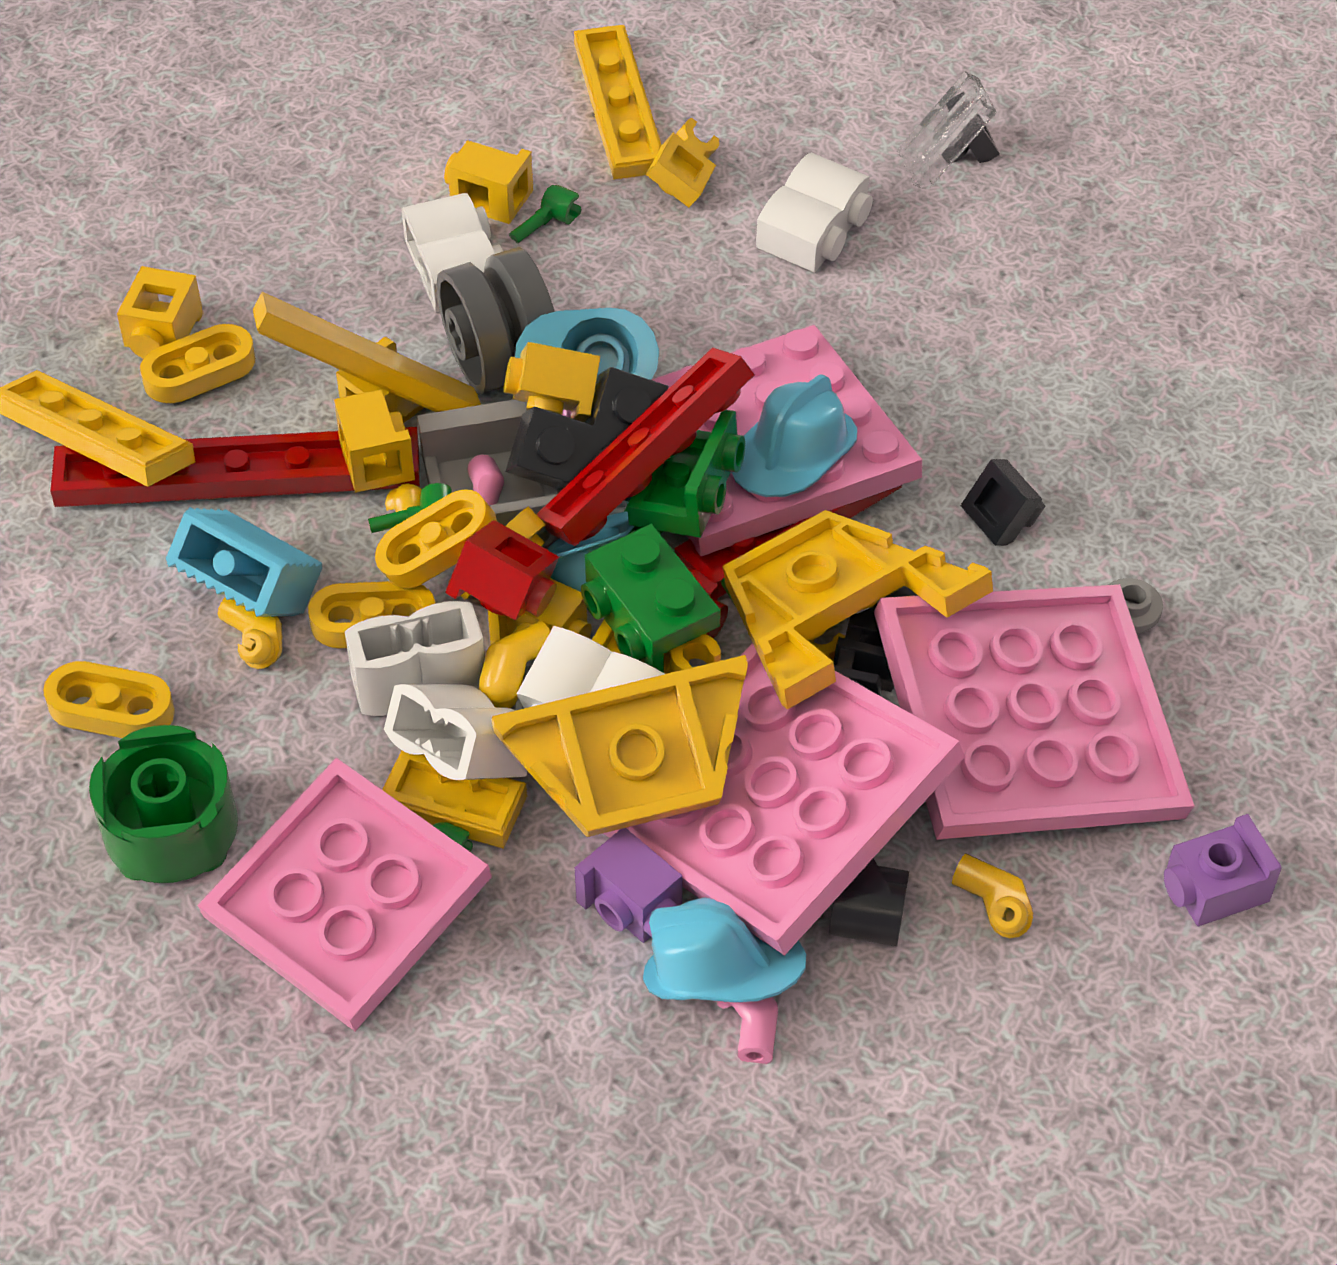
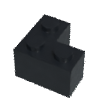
M610 367L597 375L591 416L586 421L581 422L534 406L522 414L505 472L562 490L662 396L669 386ZM631 497L626 498L617 508L626 507Z

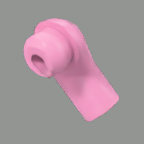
M484 454L477 455L471 459L467 468L468 475L473 483V491L479 493L488 505L497 504L504 486V477L492 457Z
M770 997L754 1002L717 1001V1005L720 1008L734 1007L742 1018L738 1058L745 1062L770 1063L773 1060L778 1017V1005L775 999Z

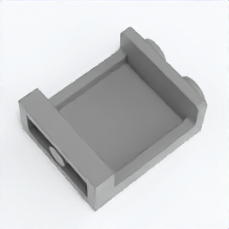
M508 400L417 415L421 455L428 485L444 483L451 487L452 492L464 489L473 490V483L467 470L468 464L475 456L484 454L489 455L495 460L504 477V486L498 503L489 505L495 512L497 522L504 526L528 506L537 514L557 495L554 487L505 472L522 414L527 412V402ZM545 528L537 533L545 542L541 547H545L559 539L549 534Z

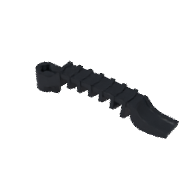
M903 586L883 598L918 595L908 587ZM876 603L869 609L850 616L845 638L839 637L836 644L834 670L881 696L882 690L892 692L894 684L874 615L878 604ZM873 858L833 902L829 935L897 946L909 871L878 866Z

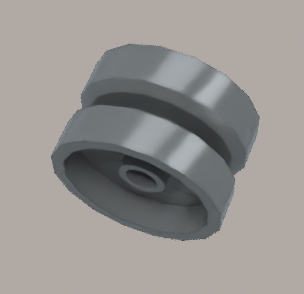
M516 247L488 257L484 273L474 264L468 262L442 270L437 275L438 305L444 330L455 360L469 385L475 388L478 395L504 387L510 357H515L516 343L525 327L539 316L555 312L548 289L538 267L528 252L521 247Z

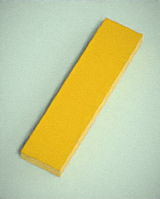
M625 25L574 31V45L613 180L644 176L662 145Z
M261 292L253 308L259 334L429 410L441 412L481 405L474 387L267 293Z
M38 370L0 387L1 415L147 487L195 463L192 443Z

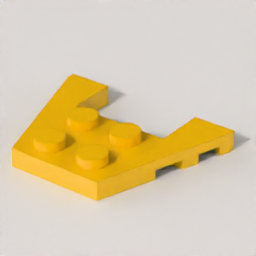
M827 510L723 565L726 587L781 704L787 710L836 682L833 661L808 640L821 636L827 629L853 614L874 606L880 598L906 586L948 618L993 592L992 571L985 566L972 562L967 567L968 570L946 563L945 552L925 545L916 551L893 544L892 533Z

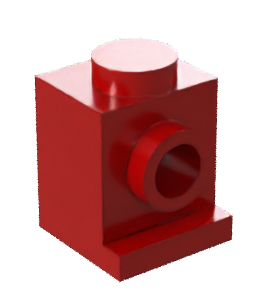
M493 520L466 540L445 593L457 599L467 592L479 599L480 604L488 611L508 616L513 620H517L526 611L539 617L549 605L557 587V584L551 581L550 578L559 556Z

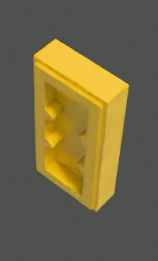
M402 750L382 789L432 826L435 823L448 822L469 831L468 839L504 849L527 798V783L511 778L449 779L438 773L428 762L425 755L409 754Z

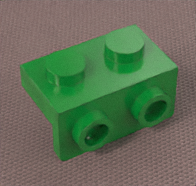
M727 409L722 411L712 432L697 430V436L688 448L678 454L671 455L652 473V479L648 486L637 495L631 497L627 505L629 525L643 528L653 524L659 531L701 538L711 514L718 515L723 508L726 496V482L730 473L739 472L743 464L745 437L737 434L736 411Z
M653 524L647 525L585 554L586 583L581 585L584 603L595 619L604 618L614 631L615 641L621 654L637 659L664 673V653L720 627L721 610Z

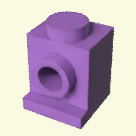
M1249 814L1236 817L1233 826L1173 845L1167 868L1164 871V883L1172 902L1179 908L1185 906L1195 924L1199 927L1270 902L1282 866Z
M627 828L620 829L574 867L576 902L585 910L595 903L599 915L611 928L619 932L626 928L642 943L652 937L649 921L655 909L682 904V875Z

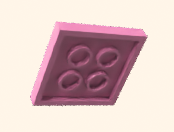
M335 758L197 906L203 917L353 1031H356L492 878L488 864L345 763Z

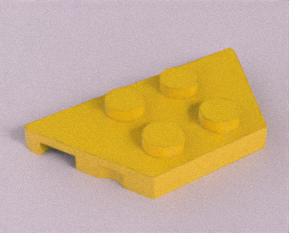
M746 655L495 715L492 716L491 724L494 734L586 837H591L720 803L748 662Z

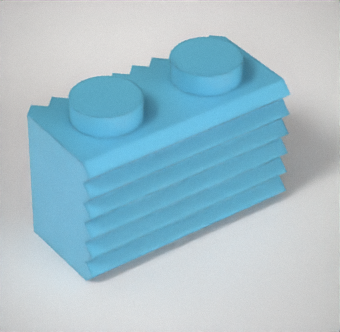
M190 507L186 510L166 556L168 567H176L178 572H186L187 578H196L197 583H205L207 589H215L217 594H225L226 600H235L236 606H245L246 611H255L256 617L296 616L303 614L322 571V562L226 509L223 511L217 509L215 511L212 508L210 510L196 508L194 510Z

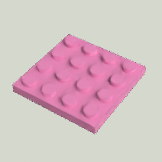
M815 325L793 330L785 335L731 352L732 354L742 356L755 376L740 389L741 394L739 398L727 410L736 411L737 434L744 436L759 421L764 402L774 389L788 383L810 382L818 375L823 374L830 379L832 391L836 393L841 401L844 413L850 416L857 426L856 443L817 482L802 492L786 497H763L750 493L737 484L732 473H730L726 482V496L721 512L718 515L711 514L701 538L687 537L691 539L701 557L748 538L757 537L797 523L803 519L815 516L824 510L829 511L922 478L921 457ZM693 365L654 378L652 381L668 385L670 388ZM721 412L715 413L698 430L712 432Z
M1120 584L993 591L948 618L919 596L880 598L874 615L900 708L959 740L965 758L926 799L936 840L1186 819L1192 811L1194 803Z
M752 643L740 655H746L748 668L743 684L737 714L738 718L720 803L627 827V829L682 875L683 888L698 898L707 897L729 905L753 935L785 956L965 758L959 740L836 671L835 683L787 710L781 704ZM615 830V831H611V832H607V833H603V834L606 835L607 837L611 838V837H612L615 833H617L619 830Z

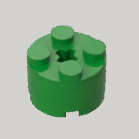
M175 725L146 727L131 732L118 741L120 748L105 762L103 757H101L94 766L89 782L90 799L105 849L111 860L120 869V872L131 880L174 883L193 878L203 872L213 871L221 866L227 857V851L235 839L238 827L237 809L227 765L221 751L213 743L211 747L197 739L195 731Z

